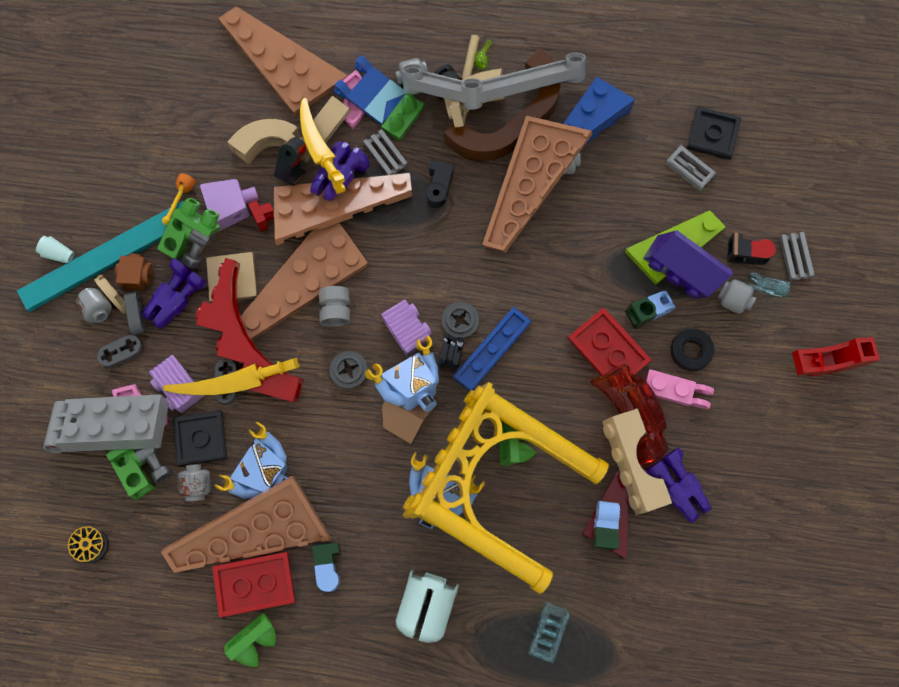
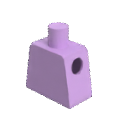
M237 179L200 185L207 209L219 213L217 225L221 226L219 231L247 218L250 215L247 203L259 200L255 186L242 190Z

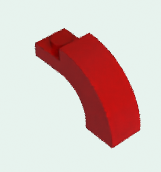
M874 337L855 338L834 346L800 349L792 352L798 376L810 375L812 377L832 374L865 366L880 360Z

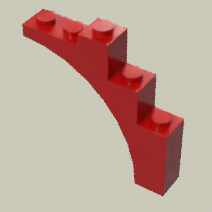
M225 258L224 263H221L218 270V276L220 277L218 284L212 290V304L202 302V305L198 307L195 315L196 325L223 332L222 337L220 336L216 343L217 356L244 363L243 368L255 364L258 370L259 367L264 368L274 365L257 349L247 334L241 320L237 301V280L240 263ZM286 372L283 375L278 373L265 377V380L260 379L261 386L248 390L298 403L304 379Z

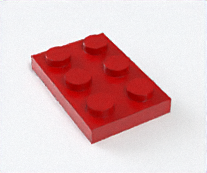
M604 307L568 336L571 344L615 392L652 361Z
M288 552L212 567L219 618L296 603Z

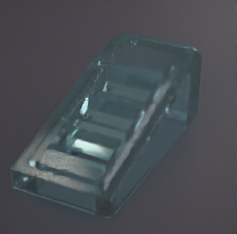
M545 602L529 655L551 663L554 662L570 617L568 610ZM550 613L555 616L561 617V620L558 621L548 617V615ZM545 623L557 627V631L544 627ZM545 634L555 638L554 642L542 638L541 635ZM538 643L551 647V652L538 648Z

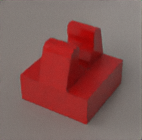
M257 200L248 203L260 232L269 229L267 222L274 218V209L271 203L260 206Z

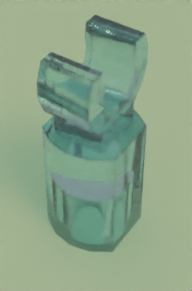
M755 272L748 275V279L756 281V285L748 284L754 289V292L761 290L762 293L784 298L789 294L791 283L788 281L770 277L762 278L760 274Z

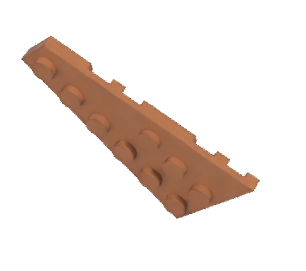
M237 6L219 17L222 26L294 116L300 113V105L303 98L307 99L308 106L310 107L332 92L337 81L344 80L348 76Z
M530 116L525 117L482 244L484 247L504 253L507 252L592 136L591 130Z
M410 173L352 179L345 188L346 191L339 193L332 201L323 198L324 191L319 196L311 193L312 183L274 187L276 246L284 243V240L293 236L296 238L302 237L304 232L315 228L321 230L351 219L353 214L364 211V213L373 211L372 207L381 204L389 205L411 197Z
M340 223L321 230L313 229L241 315V320L252 341L317 300L321 288L338 286L369 266Z
M292 475L162 549L161 553L172 571L176 573L204 567L207 564L229 562L231 559L282 551L284 548L306 546L308 543L318 541H330L331 537Z

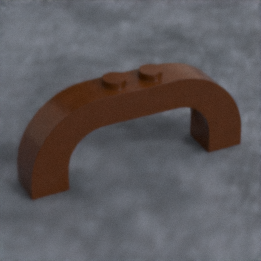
M541 48L525 62V70L554 63V61ZM561 82L538 88L539 95L499 131L485 134L473 130L466 123L461 127H455L453 124L444 132V143L458 155L470 160L491 161L506 156L515 149L526 116L548 120L557 106Z

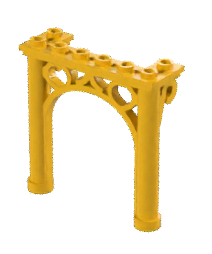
M488 382L483 386H478L474 391L470 390L465 397L464 403L466 405L459 417L461 423L457 429L453 428L448 435L447 441L449 444L445 450L442 449L436 456L434 462L437 465L433 472L429 471L424 477L422 491L407 498L403 505L405 512L402 516L412 519L420 517L425 522L440 528L528 583L532 590L541 594L549 586L553 572L488 532L477 521L472 511L469 497L470 481L476 464L489 448L507 439H521L534 444L594 484L599 483L603 479L609 464L601 458L596 459L494 393L493 384ZM484 419L490 420L494 425V437L491 439H484L479 434L478 429ZM501 421L517 431L502 433ZM470 434L477 444H481L480 447L476 445L471 450L462 449ZM455 460L460 465L459 474L463 475L462 478L457 475L447 476ZM449 481L457 483L460 489V498L452 503L447 502L443 497V490ZM462 505L466 520L450 511L449 508Z

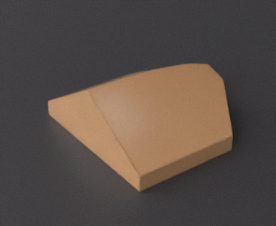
M384 401L382 405L383 428L412 445L432 410L425 412L420 405L412 410H406L402 406Z

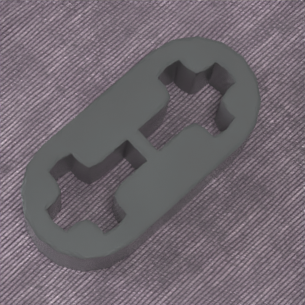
M138 291L125 293L124 301L130 331L134 336L146 333L145 318L142 316L143 306Z
M128 335L102 347L98 351L97 359L104 367L113 369L139 357L143 352L144 346L138 337ZM130 342L137 344L132 352L128 349ZM109 352L113 354L111 362L104 360Z
M221 359L215 366L214 378L225 375L221 370L225 369L226 365L232 369L228 374L238 371L237 365L231 359ZM238 392L229 394L227 399H224L220 394L214 396L219 403L231 405L236 401Z

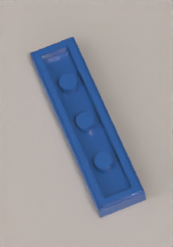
M512 307L454 374L453 379L469 392L474 390L532 321L515 307Z

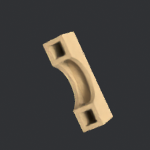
M638 409L612 416L602 421L604 434L609 439L612 448V457L618 464L621 482L627 489L629 504L635 514L646 513L671 504L672 501L664 479H657L648 475L641 468L637 460V444L639 439L646 433Z

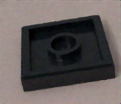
M697 106L686 149L731 160L741 117Z
M221 410L173 418L178 466L227 459L224 420Z

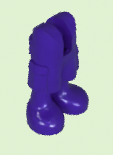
M337 142L331 147V151L335 155L333 165L344 176L345 182H343V185L346 188L354 178L353 170L359 173L367 171L370 166L369 159L357 147L351 151L350 145L346 142ZM320 167L311 185L310 192L319 196L324 191L323 198L332 201L338 194L335 192L331 180L328 179L327 171L325 168Z
M175 258L170 262V268L173 271L170 282L159 285L142 313V316L148 321L154 319L153 325L159 329L168 325L176 315L178 316L189 304L187 298L197 290L205 289L208 285L203 278L193 271L191 272ZM187 280L183 289L177 292L176 290Z
M678 447L644 471L651 477L664 479L672 501L671 504L677 507L690 523H693L699 519V515L689 500H692L703 514L712 508L693 472H686L682 462L683 452ZM666 466L674 471L678 477L677 482L674 481Z

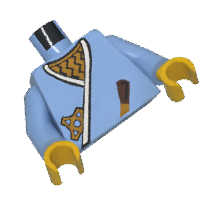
M425 336L426 347L421 345L420 339L416 340V348L423 352L422 356L420 353H417L382 373V367L377 363L372 365L376 375H373L370 369L365 371L366 378L375 381L374 385L384 401L402 406L406 410H412L418 405L425 412L434 409L437 403L432 397L436 394L439 375L434 354L429 350L432 346V339L429 336Z
M259 422L255 423L260 426V431L255 434L249 429V433L255 438H260V441L258 439L254 440L231 477L219 475V477L225 479V485L223 487L215 485V488L223 491L228 490L229 493L243 499H252L288 478L285 476L289 468L285 464L287 456L281 443L269 432H266L264 425Z
M417 452L413 454L411 459L412 468L409 486L412 496L422 491L424 477L429 471L433 472L434 468L425 465L427 461L426 454L422 462L416 460ZM473 476L470 481L469 497L471 505L478 492L485 486L484 481L480 486H476L473 483L476 476ZM449 481L443 490V497L447 502L452 503L460 498L459 486L453 481ZM462 505L449 508L450 511L458 516L463 513ZM422 519L419 524L427 528L433 529L434 527Z

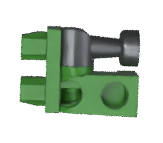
M188 198L180 208L174 210L173 217L157 249L175 259L183 256V264L190 268L198 269L202 263V258L200 257L205 245L214 241L216 233L219 232L221 226L217 225L219 213L207 209L202 216L197 213L200 203L193 198ZM190 240L191 242H193L191 251L187 252V249L189 247L187 246V244Z
M159 448L108 450L109 453L106 454L129 497L135 500L140 499L156 488L141 467L142 465L148 463L152 468L151 477L155 484L167 480L173 474L168 465L162 466L158 457Z

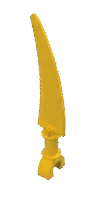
M303 98L300 105V122L306 147L314 163L320 164L327 171L328 179L331 180L337 194L346 191L343 185L345 178L333 165L335 155L318 132L312 119L307 99Z
M297 358L284 362L277 361V364L264 368L259 367L258 370L256 365L253 364L233 373L208 380L164 385L163 390L189 395L234 393L261 386L260 379L265 380V377L278 373L283 375L285 371L300 366Z

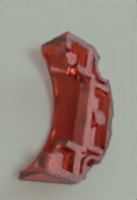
M622 364L590 380L593 386L601 390L611 400L619 414L638 409L646 433L639 439L636 448L637 460L640 466L656 462L668 451V443L663 436V431L667 429L661 405L655 393L641 375H633L630 367Z

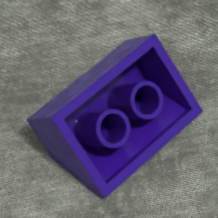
M678 230L657 235L643 258L649 263L648 266L651 269L664 273L668 276L667 280L669 282L682 286L686 289L685 293L694 299L709 297L733 274L731 269Z

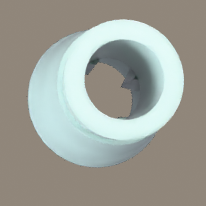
M43 236L36 247V252L40 254V257L67 264L74 257L73 251L52 236Z

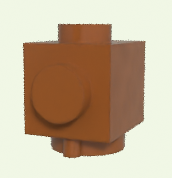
M139 254L120 256L119 263L115 266L116 283L123 290L146 291L147 285H150L153 279L152 263H148Z

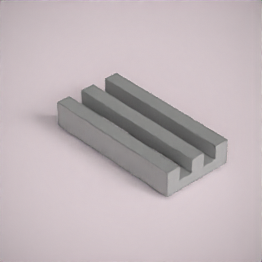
M382 129L378 131L377 135L373 134L369 140L365 139L363 141L365 147L386 175H394L408 166L406 160ZM380 139H382V141L385 143V145L388 147V149L392 152V154H393V155L395 156V158L398 160V162L400 163V165H398V164L395 162V160L392 158V156L388 153V151L385 149V147H384V146L382 145V143L379 141ZM372 144H376L394 169H389Z
M682 145L678 147L665 163L700 192L716 174L714 170ZM679 154L682 155L685 159H687V160H688L689 162H691L693 165H691L690 163H687L685 160H683V159H682L680 156H678V155H679ZM694 166H696L699 170L705 173L707 177H705L699 171H697Z
M805 233L781 235L779 239L789 281L812 278L814 271ZM788 241H791L798 274H795Z

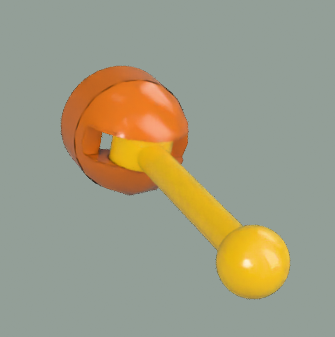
M180 173L177 177L176 188L178 193L167 216L162 218L164 225L169 224L182 194L189 193L194 188L196 181L191 176Z

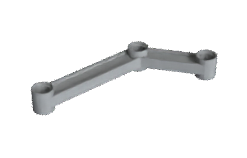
M570 53L566 55V60L482 81L476 78L463 81L422 71L420 65L409 64L402 68L404 92L407 94L423 92L462 102L464 108L473 110L480 108L483 102L559 82H582L585 80L586 56L582 53Z

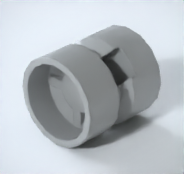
M328 286L319 290V304L323 306L319 310V322L321 325L338 327L350 323V309L347 307L350 303L348 288Z

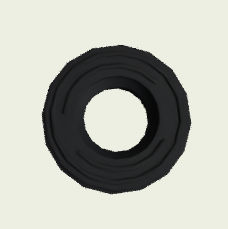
M686 329L679 332L673 339L671 356L680 368L687 371H698L705 368L712 361L714 343L704 331ZM693 341L699 344L701 347L700 356L690 358L685 355L683 349L685 343Z

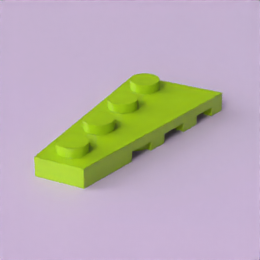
M709 210L657 235L678 230L702 248L725 229V225ZM657 235L625 250V253L655 285L667 276L662 272L651 269L648 266L649 263L643 258Z

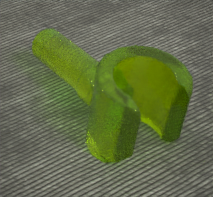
M487 39L482 50L478 51L475 56L474 63L482 69L489 62V57L486 56V53L492 43L490 39Z

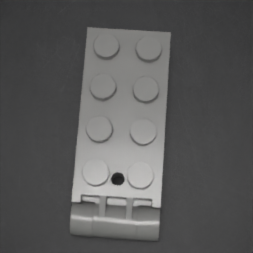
M161 394L54 402L43 449L51 453L160 448L169 403Z

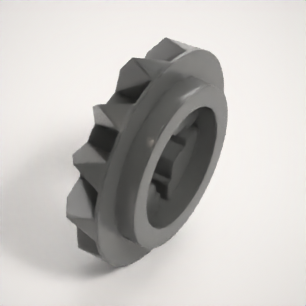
M466 302L452 303L442 314L443 329L450 337H470L479 325L478 312L472 305ZM465 314L464 321L467 325L460 324L455 328L456 320L454 317L460 318Z
M345 351L333 358L329 372L331 379L337 386L345 389L357 388L358 385L365 381V371L368 367L365 359L360 354L353 351ZM344 362H347V365H349L351 368L356 367V369L352 371V379L347 373H342L345 371Z

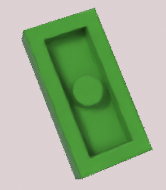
M406 93L383 123L381 129L386 134L401 141L424 110L425 104L416 99L413 94Z
M501 421L502 433L517 431ZM507 439L499 442L500 466L522 463L531 459L536 454L531 447L519 442V439Z
M264 611L224 645L225 654L231 661L235 659L246 666L258 667V654L253 642L255 641L263 646H275V630L270 618Z

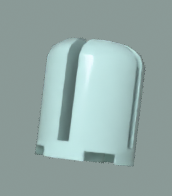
M411 570L396 618V626L401 633L413 639L428 591L432 589L434 591L419 641L425 643L439 641L444 636L459 585L456 584V587L453 588L446 585L447 579L430 573H425V576L421 577L413 575L414 570Z

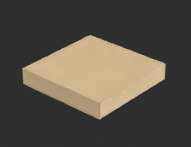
M253 252L206 258L209 300L211 304L213 301L211 299L214 286H217L220 278L218 270L221 263H224L225 258L240 263L237 280V301L255 299L258 296Z

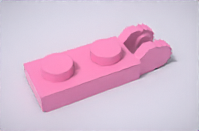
M651 369L648 370L643 394L702 409H710L711 403L699 398H693L694 392L704 395H713L714 392L712 387L696 384L694 381Z

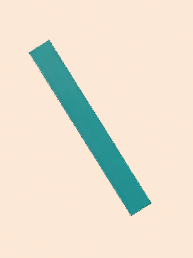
M184 201L178 203L175 209L180 208ZM170 208L17 290L26 310L31 312L114 267L119 263L120 256L138 254L160 242L168 226L162 223V218L167 216Z

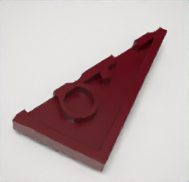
M618 467L600 501L619 503L620 505L619 549L609 551L625 559L628 541L629 495L626 487L621 482ZM596 509L582 535L592 541Z

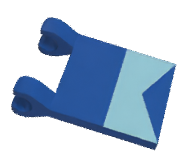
M359 56L356 59L355 69L365 73L363 78L352 90L342 80L337 81L334 93L347 99L380 125H383L406 93L404 89L374 68L364 56Z

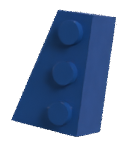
M596 77L563 124L591 130L593 134L586 142L588 144L607 127L610 128L618 119L628 115L632 110L635 99Z

